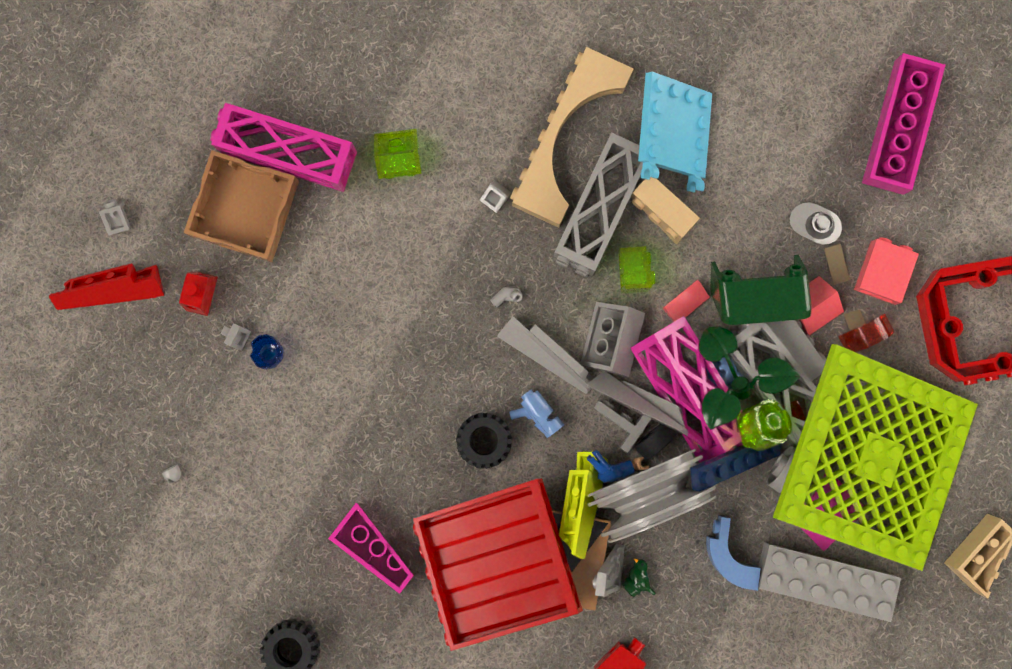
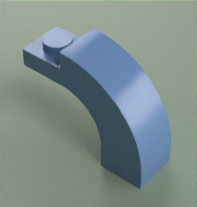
M718 515V520H714L713 533L716 536H707L706 538L707 552L711 563L719 574L732 584L741 588L758 591L761 568L756 565L739 563L732 558L728 549L731 518Z

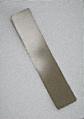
M841 244L825 248L833 284L836 285L849 281L850 277ZM860 309L844 314L850 330L865 325Z

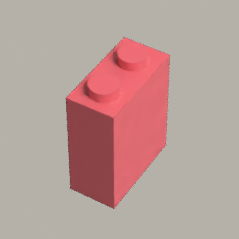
M880 237L871 241L854 290L894 305L902 303L919 254L913 252V249L909 246L894 245L887 238Z

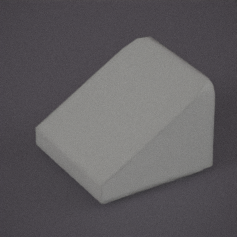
M494 180L490 183L480 201L497 213L512 192Z

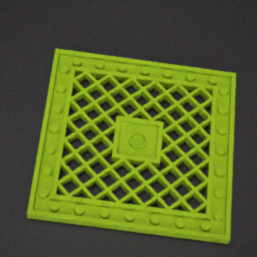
M832 344L773 518L923 571L978 404L842 346ZM860 380L868 384L862 387ZM852 382L855 391L849 394L846 385ZM878 388L885 390V392L880 394ZM871 390L873 398L867 401L865 392ZM896 395L902 397L903 399L898 401ZM858 397L861 405L855 408L852 399ZM888 397L891 405L885 408L883 400ZM914 403L919 404L921 406L915 408ZM845 404L848 412L842 415L839 407ZM876 404L878 413L873 415L870 407ZM904 405H906L908 409V413H906L905 415L902 414L900 408ZM931 410H933V411H935V412H938V413H936L935 415H932ZM863 411L866 419L860 422L857 414ZM894 412L896 420L890 422L888 414ZM923 412L926 420L920 422L918 414ZM851 418L853 427L847 430L844 421ZM879 419L882 420L884 425L880 429L877 428L875 422ZM909 419L913 423V427L910 429L906 425V421ZM941 419L943 427L938 429L935 422ZM838 425L841 433L834 436L832 428ZM869 425L870 431H863V428ZM897 426H899L901 434L898 436L895 435L893 430ZM929 426L931 434L925 436L923 429ZM856 433L859 441L852 443L850 435ZM887 433L889 439L882 437L881 435ZM916 433L919 441L913 443L911 435ZM844 440L846 448L840 451L837 443ZM904 440V441H905V444H906V448H905V445H902V444H900L899 442H901V441ZM934 440L936 448L931 450L928 443ZM831 447L834 455L827 458L824 450ZM922 447L924 454L918 457L916 450ZM849 454L852 462L845 465L843 457ZM909 454L912 461L906 464L904 456ZM836 461L839 469L832 472L830 464ZM927 461L929 468L924 471L921 464ZM915 468L917 475L911 478L909 471ZM824 469L826 477L819 479L817 472ZM848 471H850L851 474L856 475V477L851 479ZM842 475L844 484L838 487L835 479ZM902 475L905 482L899 485L897 478ZM867 480L875 483L869 486ZM860 482L862 490L856 493L854 485ZM920 482L922 489L916 492L914 485ZM829 483L832 491L825 494L822 486ZM885 487H889V488L892 487V490L889 491V492H886ZM878 489L880 497L874 500L872 492ZM908 489L910 496L904 499L902 492ZM816 490L819 498L812 501L810 493ZM847 490L850 497L843 501L841 493ZM895 496L898 503L892 506L889 499ZM835 497L837 505L830 508L828 500ZM865 497L868 504L861 507L859 500ZM913 503L915 510L909 513L907 506ZM822 504L824 511L818 510L816 507ZM853 504L855 512L849 515L846 507ZM883 504L885 511L879 514L877 506ZM901 510L903 517L897 520L895 513ZM840 511L842 518L835 516L834 514ZM871 511L873 518L867 521L864 514ZM858 518L860 525L852 521ZM889 518L890 525L884 527L882 521ZM906 524L908 531L902 534L900 527ZM876 525L878 531L870 528ZM894 531L895 537L888 535Z

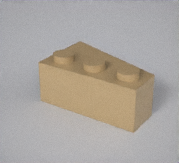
M655 178L645 179L631 195L632 203L638 209L643 210L649 219L658 225L675 244H678L700 219Z
M987 514L944 564L975 593L988 599L991 593L989 589L994 578H998L999 572L997 571L1003 559L1006 560L1012 546V528L1001 518Z

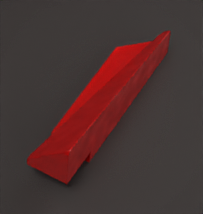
M133 263L69 279L64 283L65 289L63 291L51 293L49 298L57 310L151 299L164 296L157 265L136 271Z

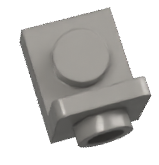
M116 199L104 202V206L99 210V214L108 236L130 230L131 226L123 209L124 201L117 202Z

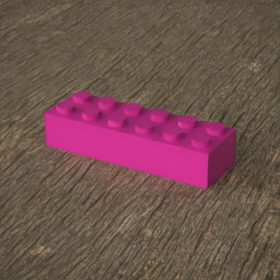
M905 53L894 61L862 180L863 184L902 195L913 190L945 64Z

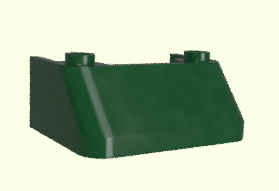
M794 255V264L785 269L784 276L741 279L740 275L733 270L720 272L716 262H711L710 293L723 323L728 325L801 320L811 316L812 304L808 271L799 255Z

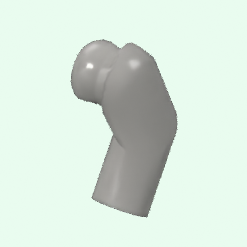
M503 287L490 299V302L497 308L504 301L520 302L523 294L518 288Z

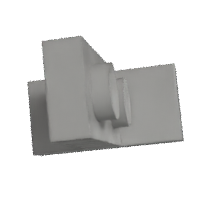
M606 400L602 403L597 401L593 409L628 432L619 446L621 450L628 453L651 418L641 414L633 425L631 423L633 419L623 412L621 415L613 411L615 407Z

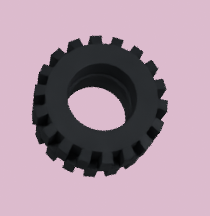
M478 413L472 415L462 423L457 432L458 452L463 460L476 468L488 469L499 465L506 459L511 450L512 436L510 429L500 417L494 414ZM482 427L492 429L496 433L498 440L496 448L487 454L477 452L471 444L473 433Z
M296 619L284 620L275 625L266 634L261 643L263 645L260 648V654H263L261 662L266 663L265 669H311L320 654L319 646L321 644L320 640L317 641V632L313 633L311 630L313 627L310 624L306 626L303 620L299 622ZM293 638L298 641L302 648V657L297 661L286 660L279 651L281 639Z

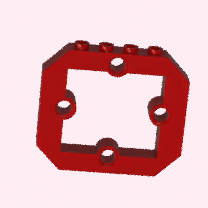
M1012 256L935 270L916 295L929 363L955 382L971 385L978 383L977 379L985 378V381L999 380V375L1006 374L1007 378L1012 377V354L1008 352L993 353L987 359L966 363L959 362L955 338L962 333L963 323L959 318L950 316L944 288L968 282L975 289L990 287L996 283L998 277L1012 275ZM980 272L985 275V282L980 280ZM946 323L951 325L950 333L945 329ZM999 358L1003 362L1002 368H999L997 364Z

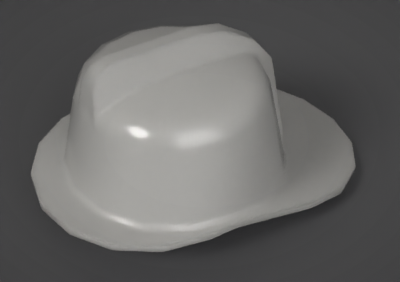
M810 202L802 203L791 212L790 225L793 230L816 243L830 244L836 241L841 234L842 222L834 212L820 205Z

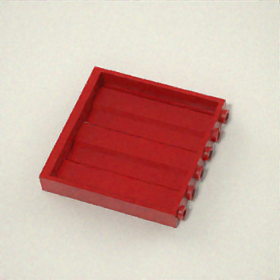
M542 478L413 519V531L419 538V552L421 557L425 559L427 566L425 573L427 578L431 580L433 587L431 590L432 597L437 602L439 608L438 618L444 626V640L446 645L450 647V651L579 614L583 611Z

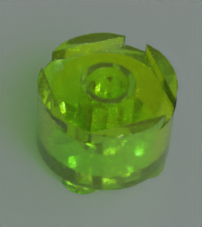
M767 399L739 413L737 416L738 428L742 437V444L745 447L764 451L787 441V436L792 431V422L786 409L782 410L778 406L780 403Z

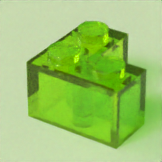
M646 246L620 248L618 250L621 294L648 292L652 285L655 284V272L651 271L650 252H647Z

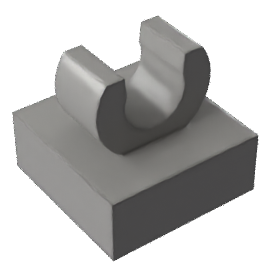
M233 323L231 328L224 326L220 334L226 336L224 341L226 345L242 351L251 331Z

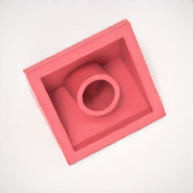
M820 276L809 282L812 304L811 316L807 319L799 320L802 324V329L809 336L844 312L838 292Z

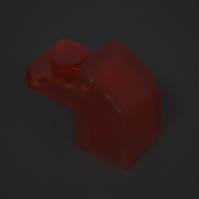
M884 313L838 337L844 348L858 352L887 339L895 331Z

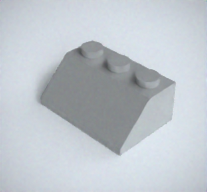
M596 302L580 365L629 377L634 359V354L630 348L638 343L645 313L628 306Z

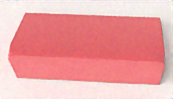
M696 280L664 306L663 310L674 322L683 316L687 317L709 299L710 296L700 281Z

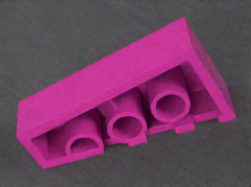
M355 503L328 538L399 594L414 576L374 523L363 512L358 503Z

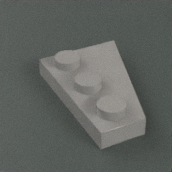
M616 544L597 575L594 576L593 588L596 589V596L605 597L621 589L625 545Z

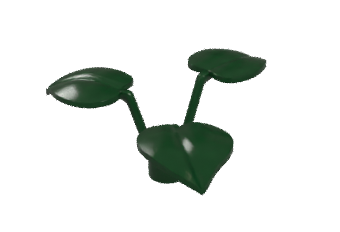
M722 327L706 328L699 342L701 355L711 362L720 361L725 357L734 379L732 381L733 391L728 390L725 393L720 388H714L704 396L702 413L706 425L712 430L737 418L741 410L739 399H747L751 395V388L755 387V383L758 380V386L762 392L775 394L794 385L800 378L799 373L786 361L780 358H769L759 365V376H755L751 382L746 377H738L728 354L734 353L738 348L736 337L732 332Z

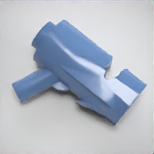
M529 390L521 397L523 401L520 404L523 408L509 411L512 420L524 416L528 419H533L536 423L534 426L547 438L564 426L558 416L554 419L548 418L553 409L538 390L535 392Z

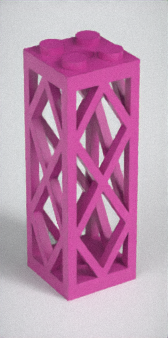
M225 103L224 107L219 110L217 117L219 122L217 128L212 131L210 140L212 142L211 145L220 153L258 166L287 173L341 192L345 191L357 154V150L352 142ZM250 124L259 126L258 128L239 132L241 126ZM268 131L276 142L249 148L241 137ZM275 132L294 138L282 141ZM235 141H237L242 148L234 146ZM305 141L313 143L293 149L287 147L288 145ZM280 147L284 150L268 155L259 154V152ZM321 148L330 160L304 166L294 154ZM330 149L339 151L338 157ZM289 155L290 158L297 165L287 163L276 158ZM335 165L333 169L324 170L320 172L313 171L315 169Z
M685 316L630 349L659 397L671 402L667 395L669 394L675 399L676 405L682 408L685 428L689 432L687 436L682 435L691 450L696 449L693 452L696 457L702 455L703 458L698 460L700 463L734 450L733 447L735 445L737 447L749 441L747 437L754 430L742 410H740L737 416L742 427H738L736 418L712 430L706 425L702 413L704 396L714 388H720L725 393L729 389L714 364L701 355L699 350L700 341ZM683 328L687 336L681 333L679 329ZM680 343L696 353L698 371L683 360ZM644 350H645V353H646V358H647V360L645 359L644 355L642 354V351H644ZM656 359L670 369L673 385L657 376ZM706 368L717 386L708 380ZM686 409L701 420L703 435L687 425Z

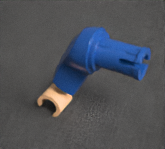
M598 450L592 452L595 458L591 455L587 457V460L598 471V479L604 483L626 478L634 474V469L638 471L649 468V465L643 467L641 465L644 457L635 458L633 462L628 460L618 464H608Z

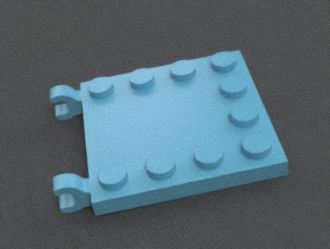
M655 72L646 73L638 161L643 162L641 178L650 180V177L658 179V167L689 176L687 191L694 193L695 187L698 191H704L705 183L702 178L706 177L712 93Z

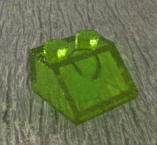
M417 129L374 134V159L378 179H392L400 176L410 177L422 174Z

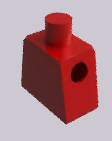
M198 271L187 272L179 304L188 312L208 316L218 276Z
M635 637L628 647L618 641L595 664L594 669H644L646 663L639 654L646 645Z

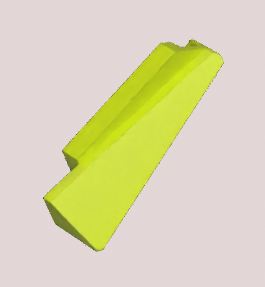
M577 452V470H569L559 532L561 539L571 549L572 555L580 559H585L597 511L596 504L588 506V503L594 501L593 495L588 497V494L602 489L603 482L598 479V471L587 460L589 455L595 458L592 452Z

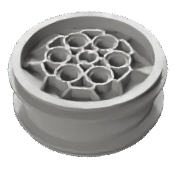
M693 449L588 494V497L593 495L594 501L588 503L589 507L596 504L598 508H612L621 514V517L610 529L601 533V537L610 535L611 539L607 542H616L669 521L715 499L717 496H711L710 494L711 491L716 489L715 485L700 492L693 491L692 488H687L686 486L688 482L687 477L691 473L690 468L697 465L696 461L702 459V455L694 458L692 453L696 449Z

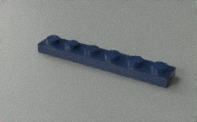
M770 433L732 451L691 467L692 490L703 491L780 456L781 443L779 434Z

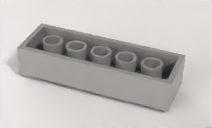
M764 542L758 566L761 568L759 589L888 622L892 621L901 582L900 577Z

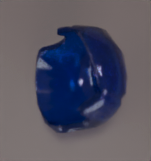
M268 334L258 335L251 342L252 353L250 357L257 367L269 370L276 368L282 361L284 349L275 337Z

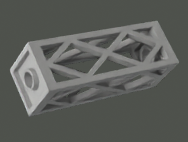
M611 132L554 252L553 258L556 259V264L565 268L569 265L576 269L575 272L584 277L588 275L593 276L641 175L643 162L638 161V144ZM609 152L615 155L612 158L605 161ZM622 163L624 186L605 197L603 175ZM632 163L635 164V165H638V168H637V170H636L634 176H633ZM595 183L597 203L580 214ZM623 197L609 227L607 207ZM598 213L601 237L581 249L578 226ZM570 234L573 249L565 246ZM599 248L594 261L592 258L586 256L592 251Z
M766 322L738 325L740 330L732 332L737 339L739 351L736 350L734 353L728 354V356L734 361L737 371L743 377H746L751 382L755 376H759L758 370H755L753 348L769 353L770 358H780L786 361L800 375V378L795 383L796 385H792L783 391L785 410L781 406L780 392L775 393L774 396L762 392L758 386L759 380L755 383V387L751 388L797 447L802 433L800 429L803 430L805 421L792 417L789 393L805 399L806 415H808L817 387ZM744 344L747 346L748 363L746 361ZM838 425L832 428L833 433L839 430Z

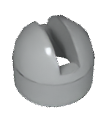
M178 464L161 472L164 479L170 483L179 481L181 478V470Z

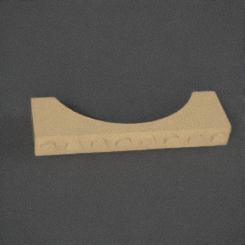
M586 47L584 53L579 52L575 64L578 66L575 72L570 71L565 82L568 84L565 92L561 90L556 101L559 103L557 110L552 109L547 120L550 124L547 130H542L538 141L541 143L538 149H533L529 160L532 162L528 169L524 168L520 176L522 183L519 188H514L510 197L513 200V207L558 228L568 210L569 204L559 191L553 173L552 154L556 138L567 119L587 102L605 95L623 94L633 72V68Z

